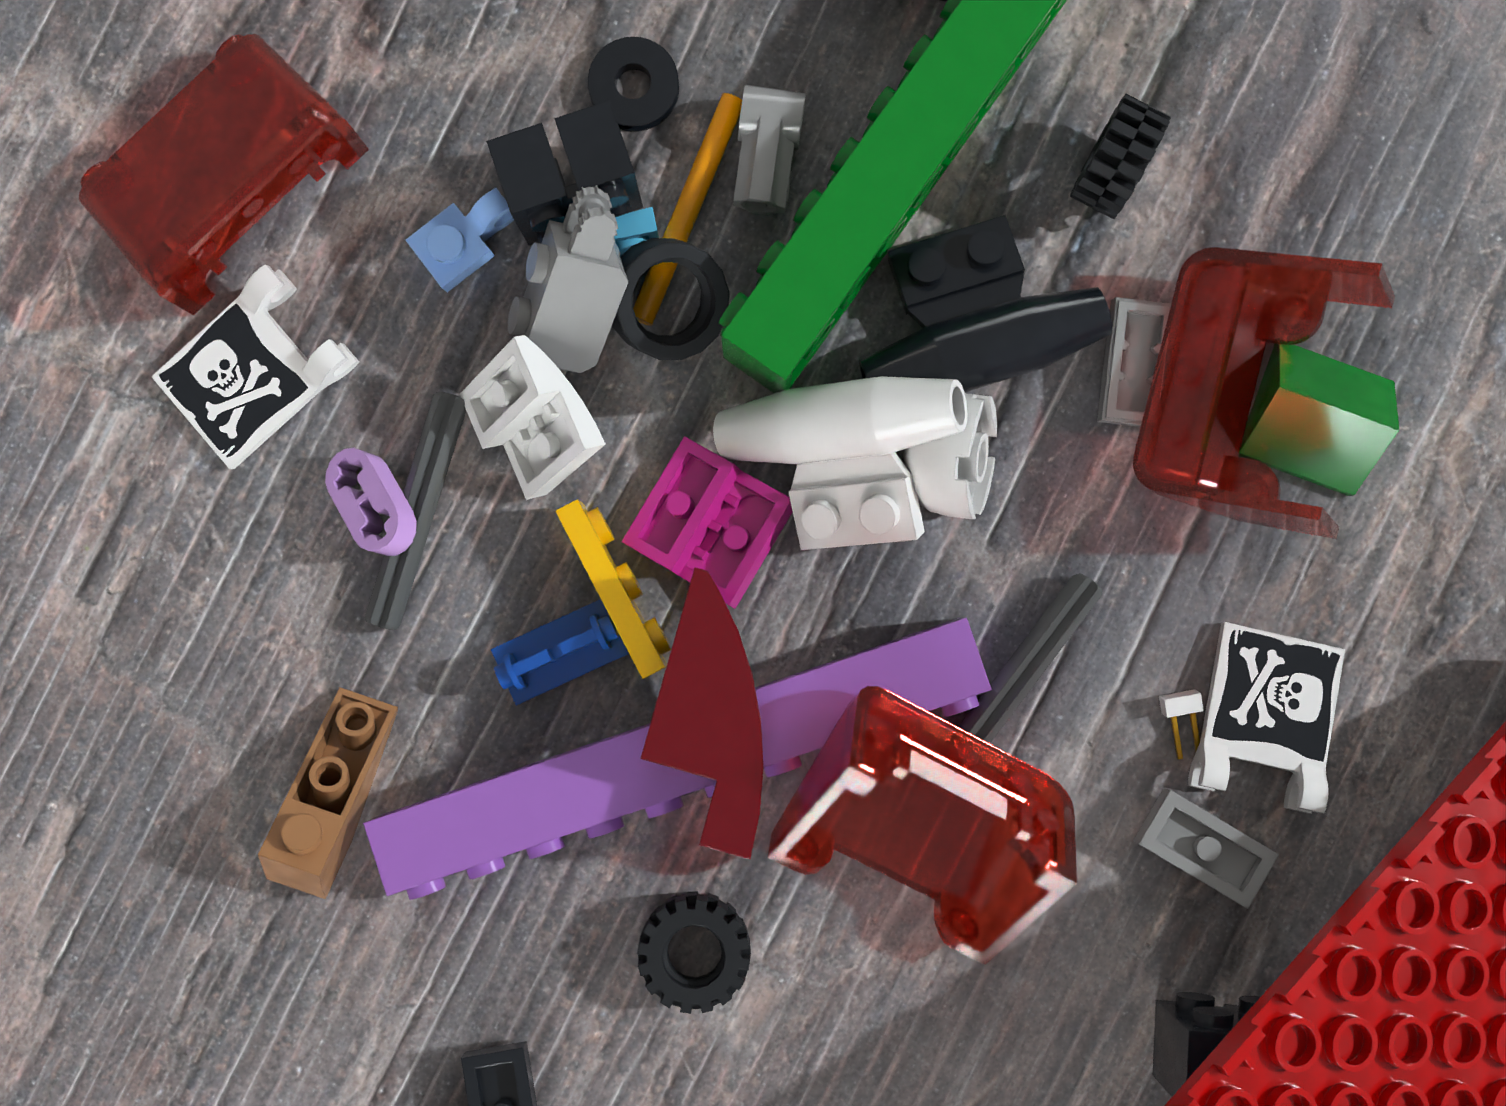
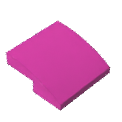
M684 436L621 542L688 582H691L695 567L708 571L720 590L725 603L736 609L793 513L790 497L741 471L734 463Z

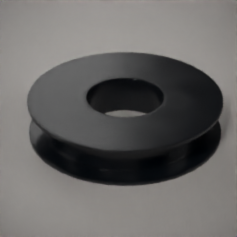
M624 37L610 42L597 53L588 73V90L593 105L610 100L620 130L630 132L644 131L662 123L673 111L679 95L678 72L672 57L661 45L643 37ZM629 70H639L647 74L651 80L648 92L637 99H629L622 96L617 91L616 85L623 73Z

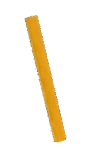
M722 93L662 238L688 241L740 116L742 100L739 97L729 93ZM662 262L649 268L633 307L635 316L640 323L649 326L653 325L678 263Z

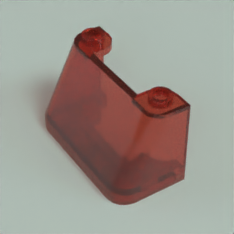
M238 34L223 42L216 52L215 59L107 161L99 162L85 172L80 182L82 188L79 192V201L139 275L160 297L195 315L216 295L205 283L206 275L209 270L220 275L227 268L220 257L308 173L318 182L326 174L319 165L327 161L336 160L348 170L369 149L346 119L261 36L257 34H247L245 36Z
M867 686L861 689L845 708L771 833L767 858L796 872L809 875L817 874L824 869L830 862L834 849L934 899V921L943 942L950 948L984 965L991 961L1077 884L1074 807L1067 791L1058 781L1037 768L891 691L878 686Z

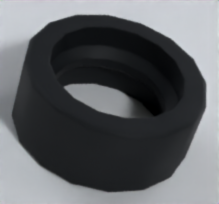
M651 238L631 246L620 257L624 272L627 275L628 284L614 318L612 328L628 345L658 360H684L703 352L719 336L723 328L719 321L729 306L730 291L723 270L707 252L678 239ZM662 262L678 263L687 267L697 278L701 289L700 306L693 321L683 331L673 335H656L646 330L637 320L632 307L633 290L639 277L649 267Z

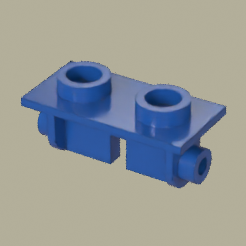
M601 599L491 649L497 662V666L494 667L497 679L504 690L509 689L516 706L629 654Z

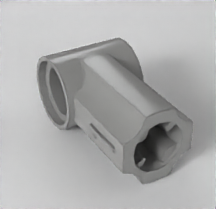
M745 85L738 130V141H742L733 206L742 208L750 213L763 215L785 213L792 176L794 149H799L806 93Z

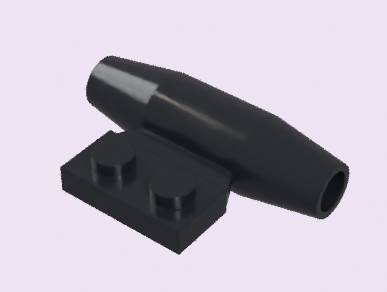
M1003 215L888 251V263L905 313L911 316L923 329L859 360L862 379L880 376L957 379L961 383L964 392H968L1043 369L1111 335L1112 321L1106 299L1098 287L1021 297L1025 268L1007 218Z

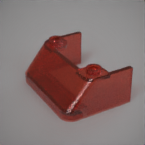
M1219 247L1204 248L1192 254L1184 262L1178 275L1133 456V469L1137 479L1157 495L1240 522L1337 539L1339 526L1323 507L1279 500L1281 488L1276 474L1260 461L1239 458L1238 456L1266 342L1294 345L1308 340L1319 330L1324 319L1328 301L1392 308L1395 295L1382 263Z

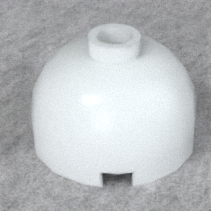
M965 393L967 424L963 432L896 451V453L912 475L921 506L930 512L949 517L976 519L975 514L981 515L990 492L995 457H988V436L997 437L996 407L991 396Z

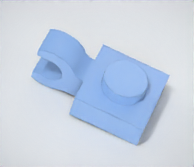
M494 188L483 195L466 216L455 203H452L405 240L440 287L448 293L495 256L485 241L508 226L514 219L506 199L497 188Z

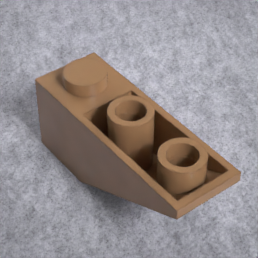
M339 687L258 853L266 879L326 899L352 843L394 724L398 707Z

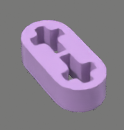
M347 448L338 452L329 462L325 483L328 493L354 541L360 548L385 556H396L406 551L415 537L417 521L411 506L387 464L381 457L356 448ZM359 467H360V468H363V470H361V471L359 472V474L357 475V474H356L357 469H358ZM357 481H358L359 484H360V486L362 487L363 491L358 490V489H355V488H352V487H353V486L357 483ZM378 513L390 516V518L383 523ZM385 529L386 535L384 537L379 536L378 534Z

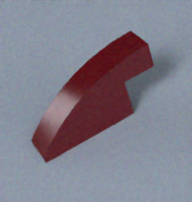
M695 567L640 759L717 780L699 845L750 860L760 816L763 780L762 729L755 684L739 630L720 590L708 571Z

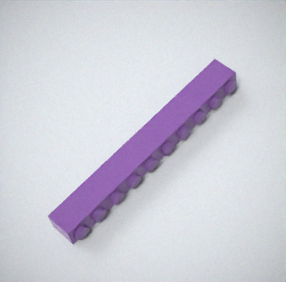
M957 618L755 687L761 717L763 768L766 777H773L801 767L802 763L799 755L823 748L826 757L853 750L861 746L858 735L881 727L885 737L914 729L920 726L917 715L941 707L943 716L947 717L979 706L976 695L992 689L967 618ZM649 723L379 815L364 822L363 825L386 895L390 896L406 890L409 900H413L445 888L446 885L443 879L445 876L463 870L467 871L469 879L493 873L505 867L504 856L526 849L529 859L549 854L565 847L562 836L586 829L589 839L613 832L624 827L621 816L644 808L648 818L669 813L684 806L681 799L682 795L703 788L707 798L713 796L717 780L640 759L650 727Z

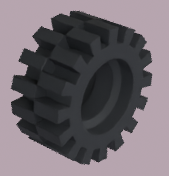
M1125 94L1105 125L1097 143H1095L1074 184L1070 197L1115 219L1144 175L1148 163L1151 162L1156 148L1163 139L1171 116Z

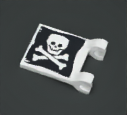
M266 264L250 276L238 298L151 376L229 469H235L321 390L343 378L359 363L345 344L340 343L336 345L330 339L319 346L309 359L305 357L268 313V311L289 299L297 288L281 270L274 272Z
M1221 623L1201 740L1191 763L1188 786L1207 791H1215V789L1226 791L1230 774L1229 758L1292 772L1293 774L1285 792L1284 808L1312 814V812L1325 813L1329 795L1326 764L1345 649L1232 623Z

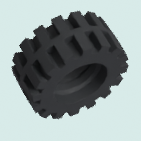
M698 891L687 892V895L680 897L675 895L667 899L660 907L658 906L646 922L639 939L637 952L640 976H643L646 981L645 987L650 994H657L661 998L660 1003L669 1009L671 1005L681 1008V1013L691 1014L692 1009H701L702 1013L713 1011V1006L719 1003L725 1005L732 999L733 993L736 990H740L745 982L751 958L750 938L743 918H740L736 913V909L730 903L725 904L720 901L719 896L708 893V896L700 895ZM690 926L704 927L711 931L718 939L722 951L721 959L716 968L707 975L699 977L685 976L677 971L670 962L668 954L669 942L673 935L682 928Z

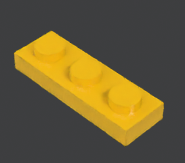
M577 499L557 509L555 512L642 679L666 668L667 663L663 654L671 651L672 648L657 619L654 617L645 622L634 599L642 596L643 592L627 562L616 567L606 547V544L615 539L599 508L596 507L588 512L585 505Z

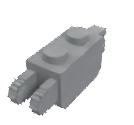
M597 185L595 187H581L580 191H576V196L572 197L573 203L569 205L564 222L560 223L549 220L542 243L534 242L532 244L526 263V280L529 282L523 298L518 296L514 298L508 317L509 334L515 336L525 335L550 358L564 376L567 371L582 373L597 365L628 284L619 248L615 243L614 236L618 235L616 231L618 225L615 215L611 214L610 208H612L608 193H604Z

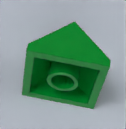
M1279 339L1274 344L1236 455L1347 496H1353L1399 432L1395 382Z

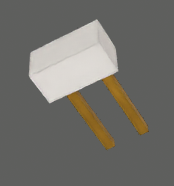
M1193 689L1159 696L1162 715L1171 718L1177 759H1183L1176 716L1190 715L1196 753L1200 743L1196 712L1204 711L1201 693Z

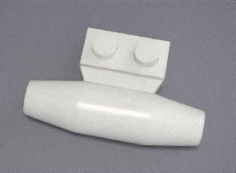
M880 376L786 389L722 410L715 417L713 436L718 453L726 460L797 464L791 490L788 492L801 550L917 540L925 531L912 475L896 451L963 432L967 424V402L964 389L957 379Z

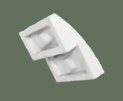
M525 335L513 337L460 393V397L464 399V406L482 449L500 445L504 446L526 500L547 495L605 445L595 421L571 383L550 358Z

